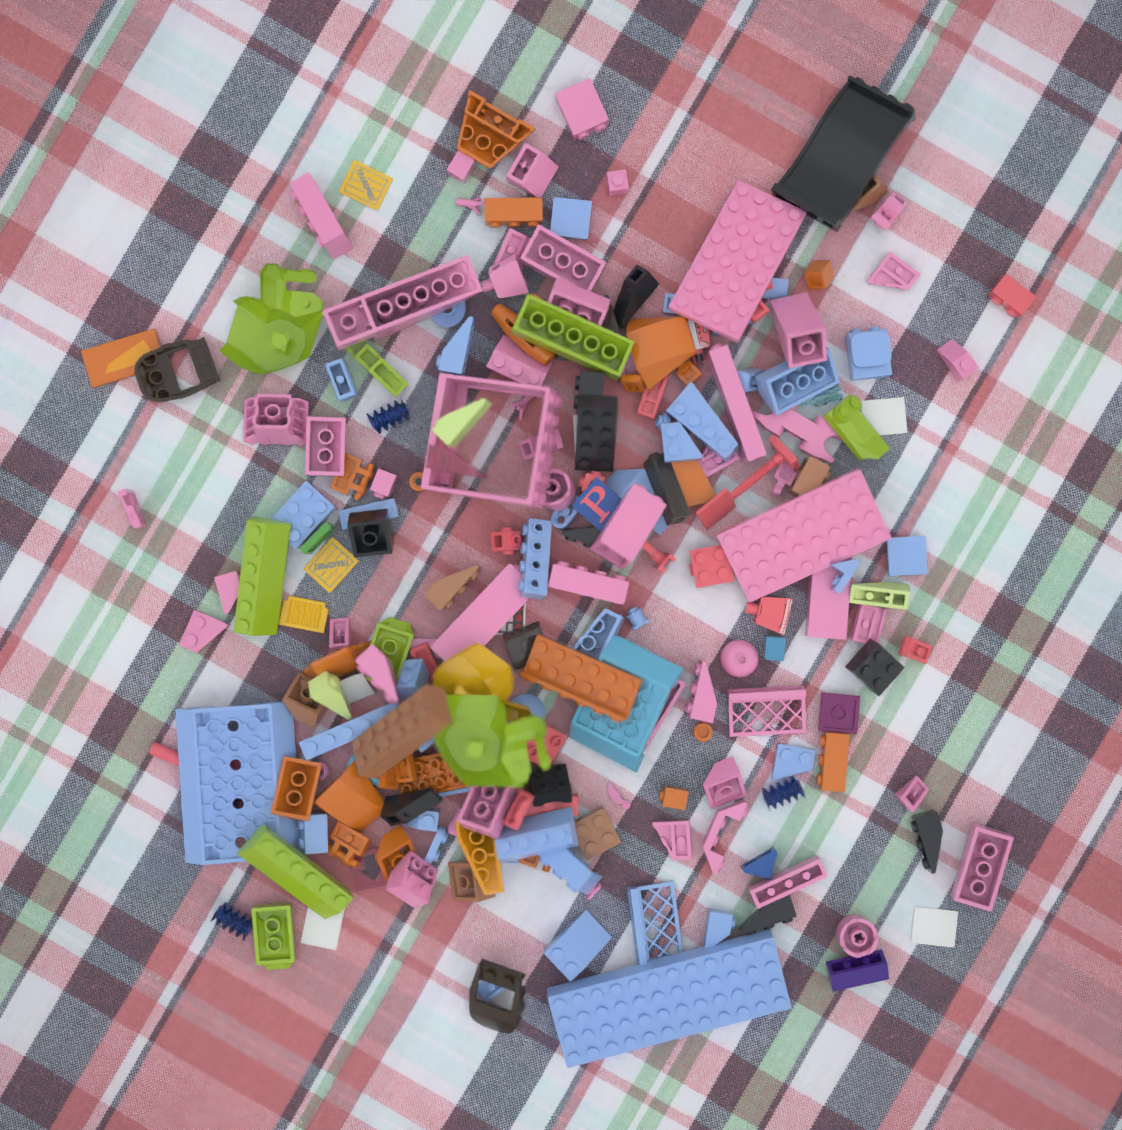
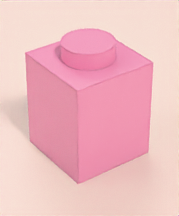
M457 151L447 168L448 175L465 184L476 165L475 160Z
M626 169L607 172L606 181L609 197L627 194L629 185Z
M378 468L370 488L371 491H374L373 495L384 499L385 496L390 498L398 476Z

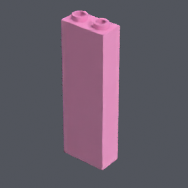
M722 344L712 346L706 355V359L735 440L739 445L743 462L745 464L762 458L767 453L728 345L722 346Z
M852 557L847 558L843 561L852 560ZM827 567L809 576L805 636L846 640L851 578L841 594L835 593L831 590L833 587L831 583L837 574L840 576L841 573L832 567Z
M509 563L430 646L444 661L474 643H480L485 646L528 601L529 598L520 597V591H518V581L522 575V572H519V566L517 564L512 566Z

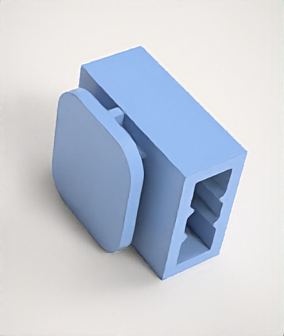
M880 326L871 327L869 331L862 332V329L850 330V333L845 336L850 381L891 376L892 355L887 329H881Z

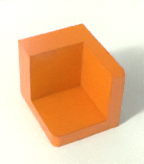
M830 260L812 261L804 272L808 289H826L834 278Z

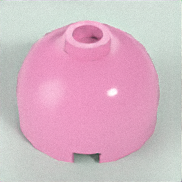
M740 639L732 640L726 644L720 655L721 666L725 672L738 678L747 677L753 673L759 661L758 652L754 645Z

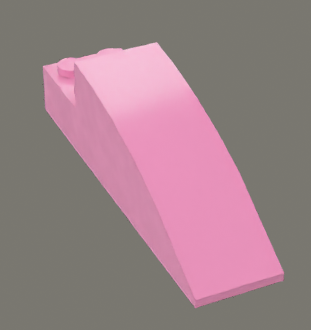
M466 255L323 310V315L339 351L370 338L376 341L439 314L483 292L470 258Z

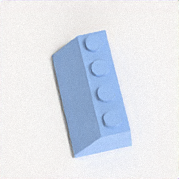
M828 347L827 361L789 368L787 362L784 361L755 376L759 394L776 416L840 383L832 353Z
M572 807L524 817L517 831L504 825L498 840L495 839L498 860L508 862L579 846Z

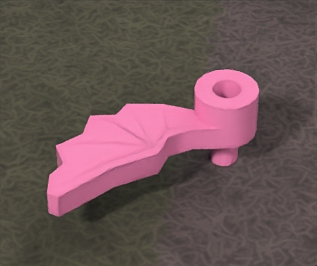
M609 783V790L607 791L610 795L609 799H612L614 803L622 804L624 809H629L631 802L621 798V794L614 788L612 783Z

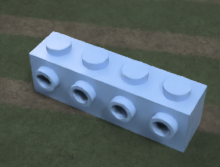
M529 518L522 525L521 534L524 535V542L521 543L520 553L523 554V560L519 564V572H522L521 579L518 581L520 597L543 600L547 596L552 521Z

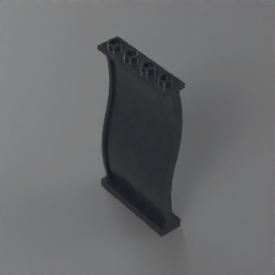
M850 75L847 78V83L839 91L819 120L794 163L781 180L771 188L774 197L800 208L807 216L835 232L839 231L842 222L860 200L898 138L911 121L916 119L913 106L908 103L903 104L891 94L886 95L878 87H871L865 84L861 78H854Z

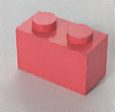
M1007 273L998 280L987 294L991 297L990 300L994 304L1001 305L1006 309L1005 312L1008 315L1016 318L1022 316L1036 299L1034 294Z

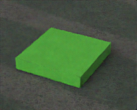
M325 522L299 550L303 554L311 555L336 530V527L330 522Z

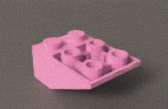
M371 644L355 660L359 664L357 669L363 675L370 676L372 678L370 682L377 689L386 692L384 697L390 703L400 705L403 701L396 688L398 682L392 662L378 647Z
M700 659L699 663H695L693 674L696 675L695 682L691 681L689 692L692 695L691 700L686 702L685 711L689 718L713 723L717 702L706 661Z

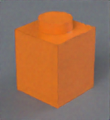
M665 785L664 790H660L659 801H662L661 804L664 807L685 810L689 791L688 789Z

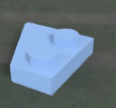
M680 422L660 425L665 463L702 459V454Z
M777 743L771 779L775 781L812 770L816 750Z

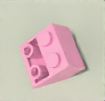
M525 142L508 171L506 180L534 198H541L559 166L543 152Z
M410 851L391 871L385 889L412 907L428 904L438 869Z

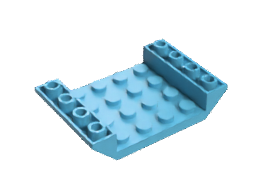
M615 634L601 653L599 660L643 679L629 719L616 722L611 720L610 716L605 713L603 715L598 714L587 705L586 707L579 705L571 722L570 738L637 773L645 757L643 754L661 711L672 687L677 685L684 668Z

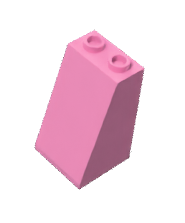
M805 292L769 300L771 319L788 367L794 368L827 361L826 328L808 293Z
M634 483L628 489L590 549L620 569H624L635 559L667 504L659 496L648 493L644 486Z

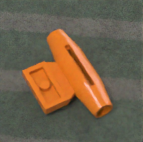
M536 293L532 295L534 297L541 299ZM501 303L492 310L491 316L503 332L527 355L544 366L553 361L555 358L553 352L510 334L518 314Z

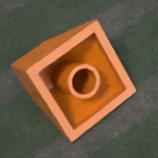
M400 825L383 835L375 857L386 883L391 871L408 852L412 851L416 854L411 839Z

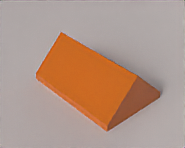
M284 756L271 814L291 820L309 821L322 764Z

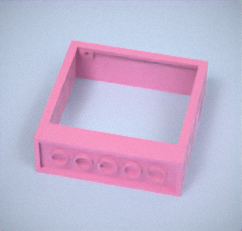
M440 373L421 488L444 494L542 508L547 498L545 493L546 485H548L550 480L548 470L553 462L551 452L552 446L554 447L556 443V435L554 434L555 428L559 425L558 410L562 406L561 393L550 387ZM469 388L545 398L528 499L452 488L459 444L455 448L448 446L432 429L439 418L466 406Z

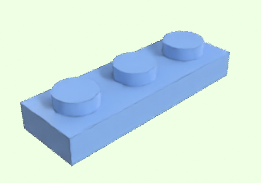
M395 498L338 511L342 530L348 529L349 513L388 509L389 519L399 517Z

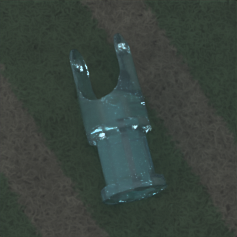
M836 384L834 387L804 401V403H800L799 406L820 407L827 405V402L843 400L839 384Z

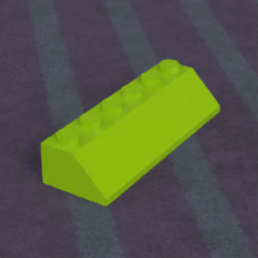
M527 294L510 332L514 336L597 373H604V376L615 381L621 376L635 342L530 294Z
M253 516L247 520L233 632L250 636L278 634L292 523Z
M264 823L237 852L239 856L324 919L341 913L353 899V895L347 886Z

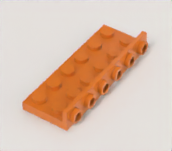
M541 634L536 636L525 669L520 671L519 674L524 677L526 682L533 684L536 682L541 685L542 689L547 691L554 690L558 692V696L565 699H574L576 704L583 707L587 705L598 714L603 715L605 713L610 716L611 720L616 722L629 719L643 679Z

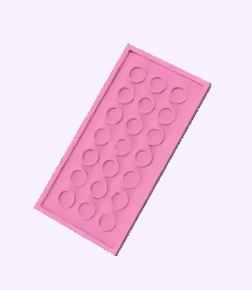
M738 180L671 301L668 310L738 343L805 219L806 213L794 205Z
M860 468L716 534L749 603L830 567V564L839 563L892 539Z

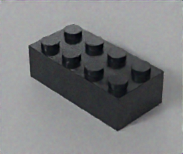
M579 394L575 470L613 472L618 396Z

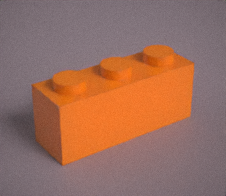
M485 198V224L489 225L490 228H500L501 225H508L509 228H519L520 225L537 228L538 224L543 225L542 198Z
M824 731L823 735L820 736L819 744L822 747V754L818 756V766L821 767L820 774L817 773L816 784L819 785L821 790L845 792L850 734Z

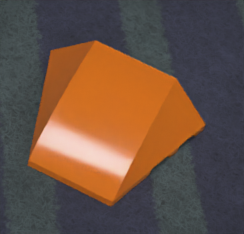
M469 90L457 150L491 169L535 131L536 128L521 119H515L486 102L485 98Z
M683 316L630 319L627 323L626 336L628 339L635 341L631 352L636 369L650 391L658 382L668 377V374L676 367H680L697 352L687 318Z
M372 640L343 648L314 661L303 670V673L315 678L324 671H327L337 676L340 680L358 672L357 666L359 664L355 660L370 646Z
M354 760L323 792H320L314 798L312 807L334 817L355 830L363 832L380 816L384 800L368 777L358 776L356 761Z

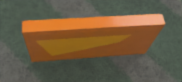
M156 329L82 350V357L92 388L135 376L137 360L145 353L161 347Z

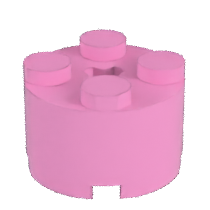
M549 468L550 480L548 485H546L545 493L547 498L543 505L551 511H560L575 501L576 487L573 480L565 472L557 468Z
M846 915L839 922L836 929L838 943L850 956L859 958L874 952L878 945L879 939L875 926L862 915ZM855 934H860V937H854Z

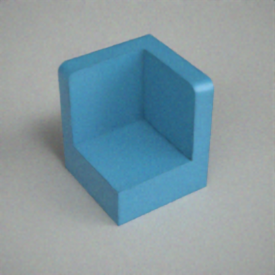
M764 636V658L766 660L784 661L786 638Z

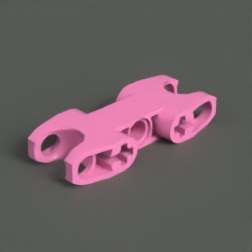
M799 404L777 416L774 413L766 416L755 411L752 412L754 420L767 432L780 437L783 431H786L802 441L798 447L801 452L826 463H833L834 458L825 451L824 442L829 437L843 440L824 417L817 415L814 422L795 412Z

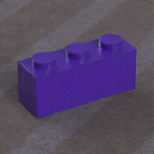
M882 949L859 958L849 956L826 961L828 980L833 992L889 979L888 964Z

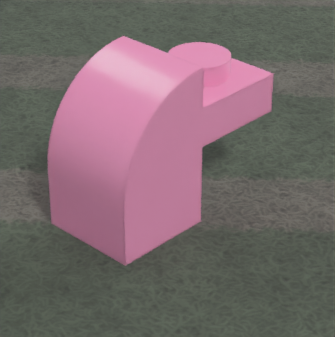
M893 191L870 219L885 231L908 203Z
M555 429L556 443L554 447L552 446L551 453L559 451V449L564 447L558 429ZM538 436L519 442L524 461L535 458Z

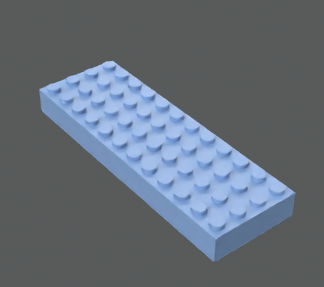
M770 929L721 941L715 946L707 948L702 946L647 961V964L641 966L635 964L547 988V998L567 1068L792 1008L775 940Z

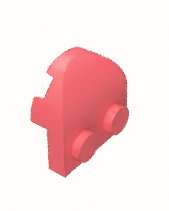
M519 789L503 824L517 831L535 796L523 789Z

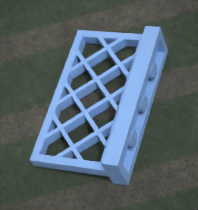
M674 881L627 886L636 962L641 966L647 964V961L672 955L666 952L671 942L677 945L678 953L683 952ZM669 886L670 894L664 899L658 893L662 887ZM649 889L653 892V895L646 902L641 897V890ZM656 895L664 901L658 910L650 905ZM666 904H669L673 910L669 918L660 913ZM648 906L656 912L650 921L644 918V912ZM658 915L666 919L661 929L652 924ZM669 922L675 926V932L671 937L663 932ZM650 926L658 930L653 940L649 939L646 935ZM661 934L669 939L663 948L655 943ZM653 945L661 950L657 957L649 958V950Z

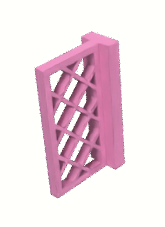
M803 685L727 689L730 737L806 733V689ZM793 700H801V706L796 712L788 706ZM774 701H780L783 704L777 713L769 707ZM755 702H761L764 705L758 714L750 708ZM732 703H741L745 708L739 714H736L733 711ZM785 708H788L793 713L787 721L779 716ZM766 709L774 714L768 722L760 717ZM747 710L755 715L749 723L741 718ZM797 716L801 720V728H792L789 723ZM776 718H779L784 723L780 729H773L770 726ZM757 719L765 724L760 730H754L751 727ZM738 720L746 725L741 731H733V725Z

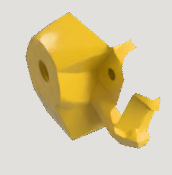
M474 643L455 653L435 669L432 686L444 688L446 695H499L507 709V720L514 722L533 715L527 706L506 701L514 687L511 667L480 643Z

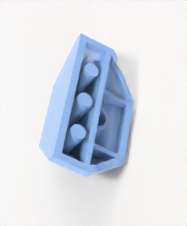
M645 469L616 470L606 480L607 486L621 499L635 483L636 485L644 486L648 493L659 496L667 504L652 529L659 536L672 523V494Z

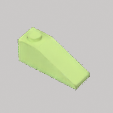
M483 398L444 415V417L436 421L432 431L448 446L455 448L490 408L492 403Z
M894 582L852 583L849 603L907 610L910 597L909 584Z
M324 671L308 682L310 698L347 720L352 719L350 703L337 676Z

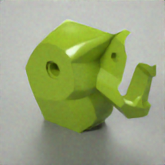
M265 264L260 271L261 299L246 296L233 300L237 305L227 342L219 351L238 366L259 375L282 370L309 358L323 316V301L314 293L287 290L286 283L288 281L312 283L316 281V274L313 271L305 268L301 271L284 269L278 264Z
M446 695L452 724L435 735L434 743L445 762L466 786L523 787L531 772L527 752V742L531 739L536 741L540 766L543 770L550 768V756L547 755L544 739L547 730L544 718L531 715L507 724V709L499 695Z

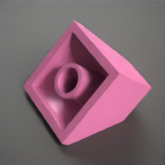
M733 756L715 763L703 783L711 809L747 796L741 774Z

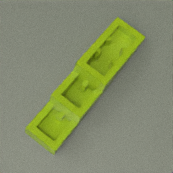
M365 341L345 348L395 397L409 384Z

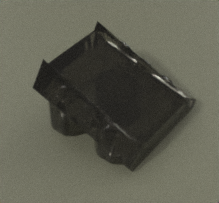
M539 621L502 634L514 670L526 666L536 636L538 634L543 635Z

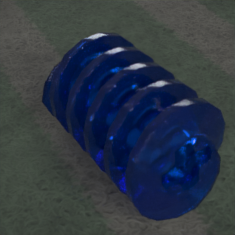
M402 398L400 404L394 400V407L387 403V410L381 406L380 413L373 410V417L366 413L373 429L379 434L382 433V427L386 431L389 430L388 424L392 427H396L395 421L402 424V417L407 421L410 420L409 412Z
M794 776L790 777V783L787 779H783V786L780 782H776V789L773 785H769V791L766 788H762V795L769 811L770 805L777 809L778 802L783 807L785 799L789 804L791 803V797L798 801V794L805 798L803 788L799 780H796Z
M224 902L219 906L210 922L216 919V926L223 923L222 929L225 930L229 927L230 934L236 930L235 937L238 938L243 934L242 941H244L253 927L252 917L247 921L246 913L240 917L239 909L233 913L234 906L226 909L227 902Z

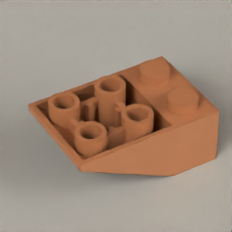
M476 565L436 580L423 596L440 611L444 610V608L447 610L455 603L453 598L457 594L459 596L462 595L468 588L467 582L469 580L474 581L481 573L479 569L481 567Z

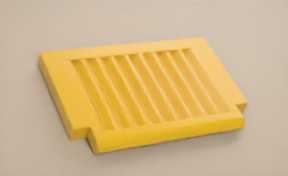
M288 595L287 601L283 600L279 625L324 633L329 609L325 608L326 602Z

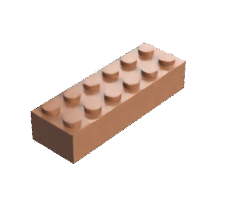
M426 684L352 741L358 776L373 779L379 778L452 724L444 688Z

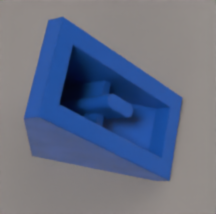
M774 847L768 849L741 865L744 873L771 880L777 851Z

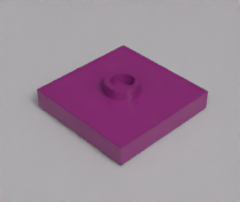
M821 692L818 731L857 734L860 696Z

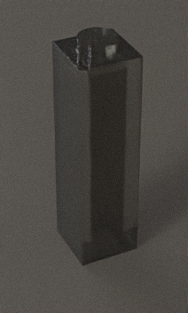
M652 453L643 465L654 494L667 504L662 512L667 526L683 523L691 513L672 464L664 462L663 453Z

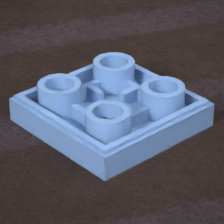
M554 197L550 231L562 238L588 240L592 201Z
M926 536L892 537V539L886 541L888 576L928 574Z

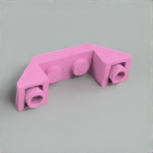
M744 800L717 809L701 845L714 874H717L718 870L721 871L723 869L725 860L722 853L711 849V847H715L718 842V831L724 828L727 821L725 816L738 821L741 818H745L748 807H746L747 802Z

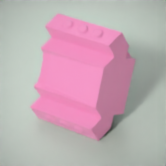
M257 394V397H250L244 400L243 442L250 445L260 443L264 446L270 444L286 446L292 444L298 446L305 445L309 402L301 398H292L291 394Z

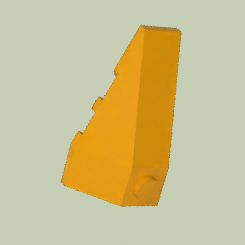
M455 821L457 840L484 895L504 892L501 861L498 860L495 839L466 829Z

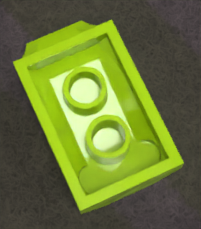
M848 395L823 417L859 461L867 458L879 459L890 447L862 413L860 400L854 395Z
M388 617L386 620L377 623L371 644L378 647L392 662L398 682L414 638V633L410 623ZM363 675L368 681L372 679L370 676Z
M277 902L253 906L251 911L256 965H262L267 970L290 968L292 963L296 961L291 903Z

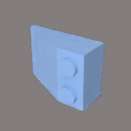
M468 317L442 350V355H438L436 366L440 373L465 375L475 326L473 317Z
M585 909L544 948V954L571 982L611 940L612 936Z

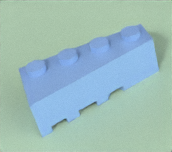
M605 608L590 625L585 634L580 637L573 649L599 660L601 653L613 636L618 634L625 618Z

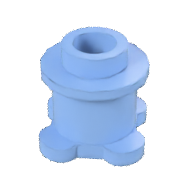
M635 606L627 611L628 615L625 618L630 620L633 626L631 627L632 630H636L650 621L641 611L642 607L638 609Z

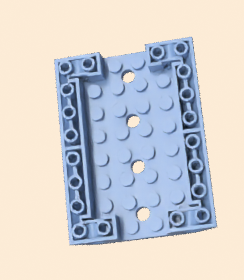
M283 701L239 706H206L175 709L185 863L208 865L246 862L245 859L237 854L242 847L236 844V838L244 837L248 841L263 823L298 849L297 840L300 838V830L297 829V820L271 814L283 757L296 758L294 716ZM232 720L237 721L239 724V728L236 731H231L228 728V723ZM234 759L240 760L242 764L238 770L231 767V761ZM241 798L244 801V806L236 808L233 805V800Z

